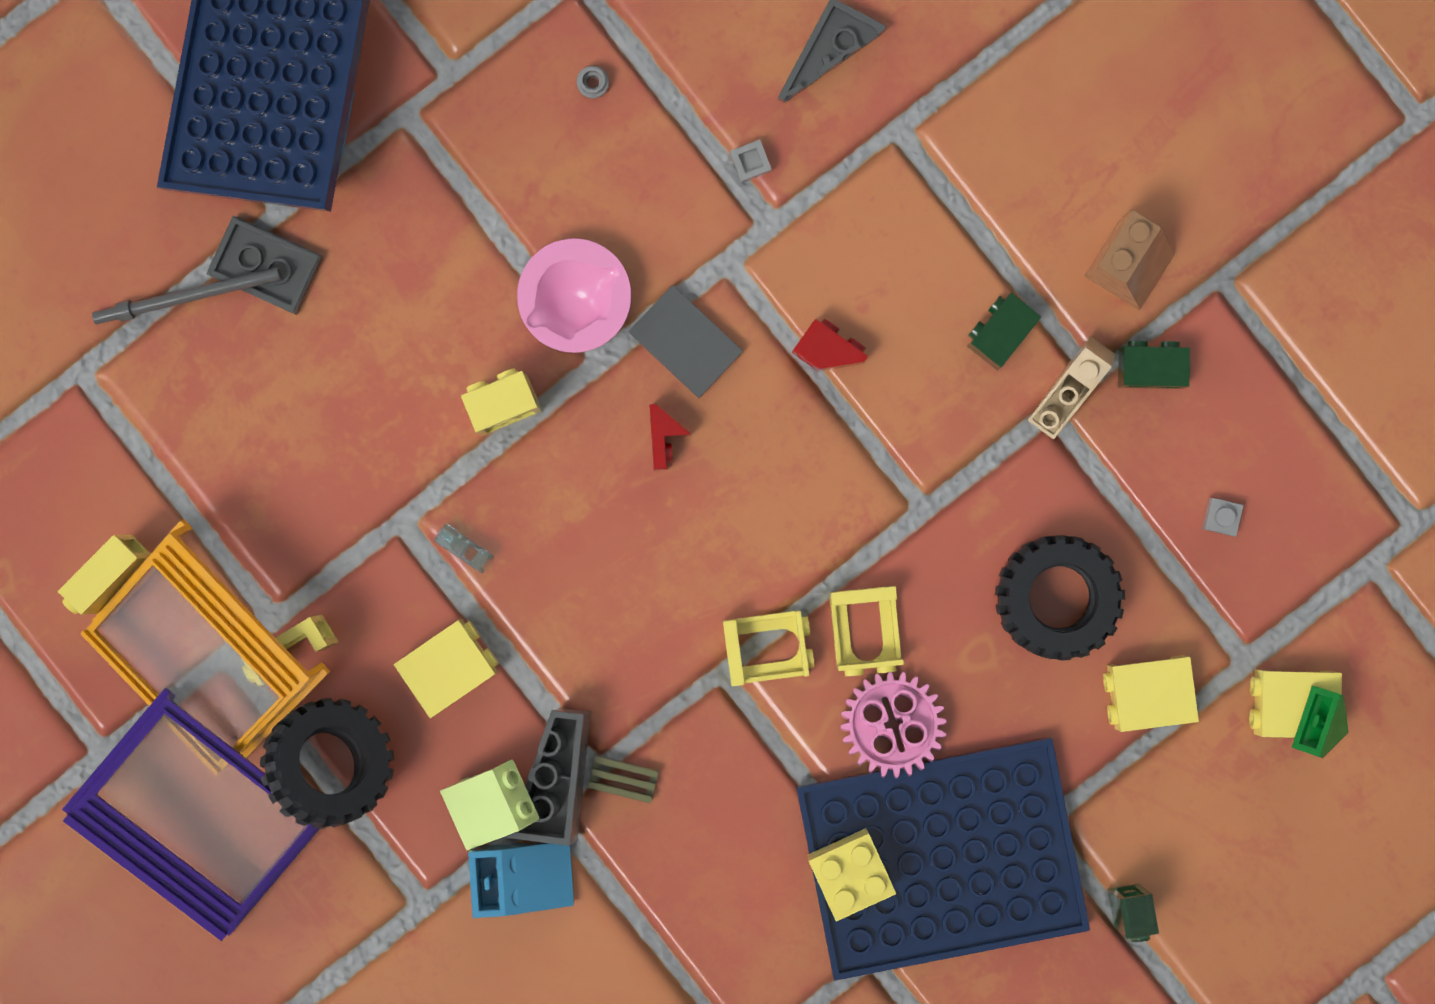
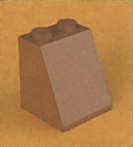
M1132 210L1117 223L1085 274V277L1140 310L1174 254L1162 228Z

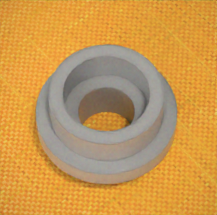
M588 66L578 74L577 87L583 96L596 99L603 96L608 90L609 78L602 68ZM590 78H596L599 80V85L595 88H590L587 82Z

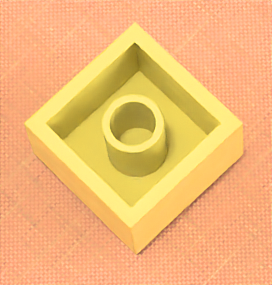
M513 368L498 374V381L491 384L481 381L466 388L468 393L461 395V398L476 433L484 436L542 412L530 379L523 371L518 372Z
M866 828L807 855L810 866L836 922L896 895Z

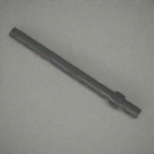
M277 267L141 301L131 302V300L118 302L115 307L93 312L92 318L96 325L118 319L121 322L132 320L138 314L282 280L280 268Z

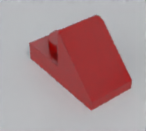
M649 404L654 471L667 470V463L673 462L672 443H666L665 438L691 436V434L658 405Z

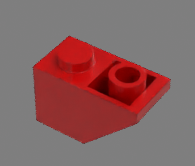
M815 319L792 351L793 355L817 372L861 365L868 358V355L863 353L866 348L861 343L851 337L846 341L837 334L839 328L826 319H823L822 322Z

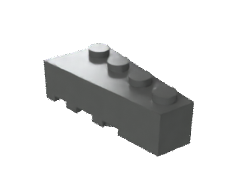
M557 708L551 711L525 786L538 813L539 820L518 832L507 835L506 838L567 846L578 841L591 711Z

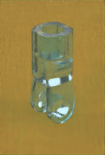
M447 523L441 528L434 539L436 544L481 573L485 571L483 566L487 560L494 557L490 552ZM470 547L478 551L472 561L465 557Z

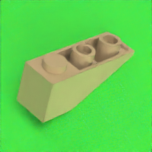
M1089 336L1039 403L1028 421L1049 437L1055 439L1111 369L1116 354Z

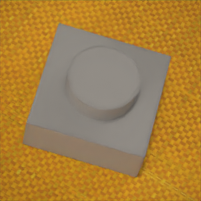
M760 140L730 151L741 183L772 171Z
M1209 498L1202 530L1236 537L1244 505Z

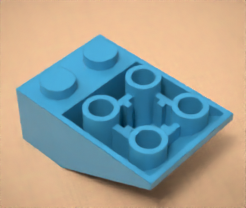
M532 842L478 846L470 849L468 852L473 918L509 916L574 906L570 846Z

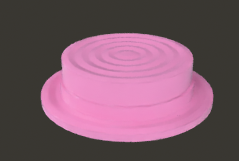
M584 239L559 240L539 250L526 264L518 283V308L528 330L546 346L568 353L587 352L609 342L624 325L631 306L630 281L621 262L605 247Z

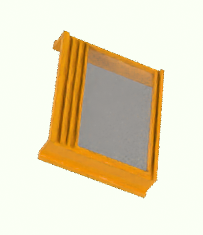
M182 519L93 618V622L81 632V635L149 706L166 687L176 695L173 702L247 758L272 733V728L277 722L291 713L330 673V670L321 662L307 671L182 541L193 529L185 519ZM166 714L162 716L161 719L215 775H218L230 766L228 762Z

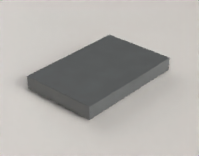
M232 216L206 274L223 281L279 267L282 280L242 289V291L297 315L323 256L236 216Z
M673 285L628 331L635 340L698 399L743 353V350Z

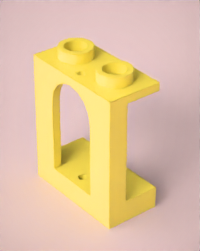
M896 586L829 592L836 667L838 671H844L845 676L863 675L866 668L877 667V673L897 671L896 665H904L903 659H901L896 610ZM879 601L883 640L882 651L874 660L862 661L853 654L851 649L847 604Z
M800 610L723 620L731 686L796 676L807 677L809 676V668H814L812 649H806L804 636H810L808 616L801 617ZM787 629L797 636L799 649L792 659L742 667L738 635Z
M323 615L309 617L276 637L286 649L307 637L315 652L328 649L339 642ZM244 661L243 671L251 683L256 682L258 686L266 685L263 679Z

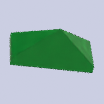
M1312 685L1291 748L1324 758L1349 733L1344 695Z

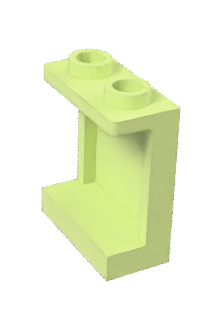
M509 760L473 777L459 780L440 790L466 850L518 832L539 820L538 813L513 760Z

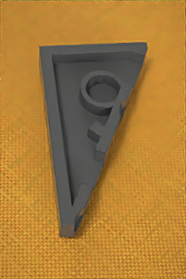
M829 0L782 88L778 100L784 103L789 101L883 34L886 26L838 0Z

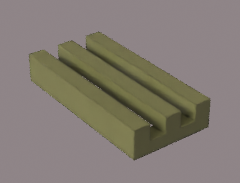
M596 755L588 788L651 803L659 770ZM600 764L651 776L650 781L647 782L599 770ZM597 777L648 789L647 794L596 782Z

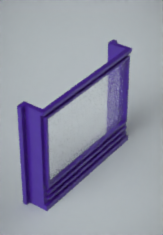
M165 687L62 808L67 813L63 822L222 941L226 935L230 936L318 832L319 828H314L311 824L302 826L295 823V817L289 816L286 818L280 813L279 810L282 806L278 802L272 804L267 796L272 793L269 785L263 786L261 776L265 775V772L173 702L176 695Z

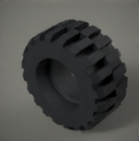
M1045 536L1022 545L1018 552H1013L1008 558L1009 562L1006 567H1002L998 575L1001 577L999 586L995 587V595L998 597V604L995 605L996 611L1001 616V625L1005 632H1008L1012 636V640L1028 652L1047 659L1071 660V658L1075 657L1082 658L1090 655L1089 652L1093 649L1099 650L1106 644L1104 640L1108 636H1113L1118 629L1115 624L1118 618L1122 619L1124 609H1121V600H1126L1125 590H1122L1120 587V581H1123L1120 571H1115L1112 566L1115 562L1110 556L1104 555L1100 551L1101 548L1094 543H1088L1084 539L1075 536ZM1057 566L1070 568L1080 574L1085 580L1089 592L1086 612L1077 623L1065 628H1052L1043 624L1034 615L1029 602L1030 589L1036 577L1043 571Z
M332 698L320 699L317 702L311 701L287 714L284 719L277 722L272 728V735L266 738L263 745L266 753L260 757V767L265 768V775L261 776L263 786L269 785L272 792L267 795L272 804L278 802L282 806L279 812L286 818L293 816L296 818L295 823L302 826L311 824L314 828L319 829L331 826L334 828L361 818L362 815L372 811L378 805V799L385 796L388 790L385 784L387 781L392 780L394 770L388 768V764L394 760L393 750L387 751L385 743L391 741L388 733L381 734L377 728L382 723L376 716L369 719L366 716L368 709L363 706L351 707V701L339 699L336 702H333ZM319 733L334 735L347 745L354 761L353 778L349 786L339 793L324 794L315 790L308 784L301 772V748L306 740L313 735Z

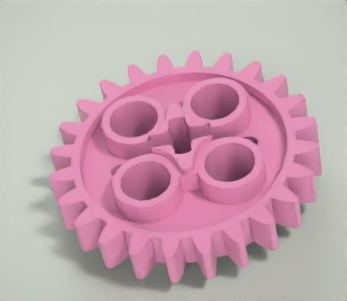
M888 672L887 681H882L881 677L875 674L874 685H871L865 679L863 680L865 691L853 689V693L857 698L856 701L846 699L845 704L852 710L841 713V716L849 720V723L841 725L840 728L842 731L850 732V735L843 739V743H853L854 746L850 749L849 755L857 753L861 755L857 762L859 766L868 761L870 763L869 773H872L876 767H880L881 777L883 778L887 774L888 769L893 770L895 779L899 777L900 769H904L907 775L911 776L914 764L922 771L924 769L923 758L931 762L934 760L930 749L941 750L942 746L935 739L945 738L946 733L938 730V727L945 725L947 721L943 718H937V715L944 710V707L933 706L938 695L935 694L929 697L926 695L929 688L928 684L920 689L916 687L918 677H914L908 683L906 682L904 672L900 675L899 680H894L892 672ZM904 696L911 700L913 707L908 712H900L896 709L894 701ZM884 697L889 701L894 721H901L902 723L898 727V733L905 748V751L902 753L898 750L893 730L885 728L889 718L882 703V698ZM868 707H877L882 713V718L877 722H868L864 718L863 712ZM911 727L920 729L923 733L922 741L915 744L910 743L905 737V731ZM880 737L888 738L893 748L885 754L877 752L874 748L876 739Z

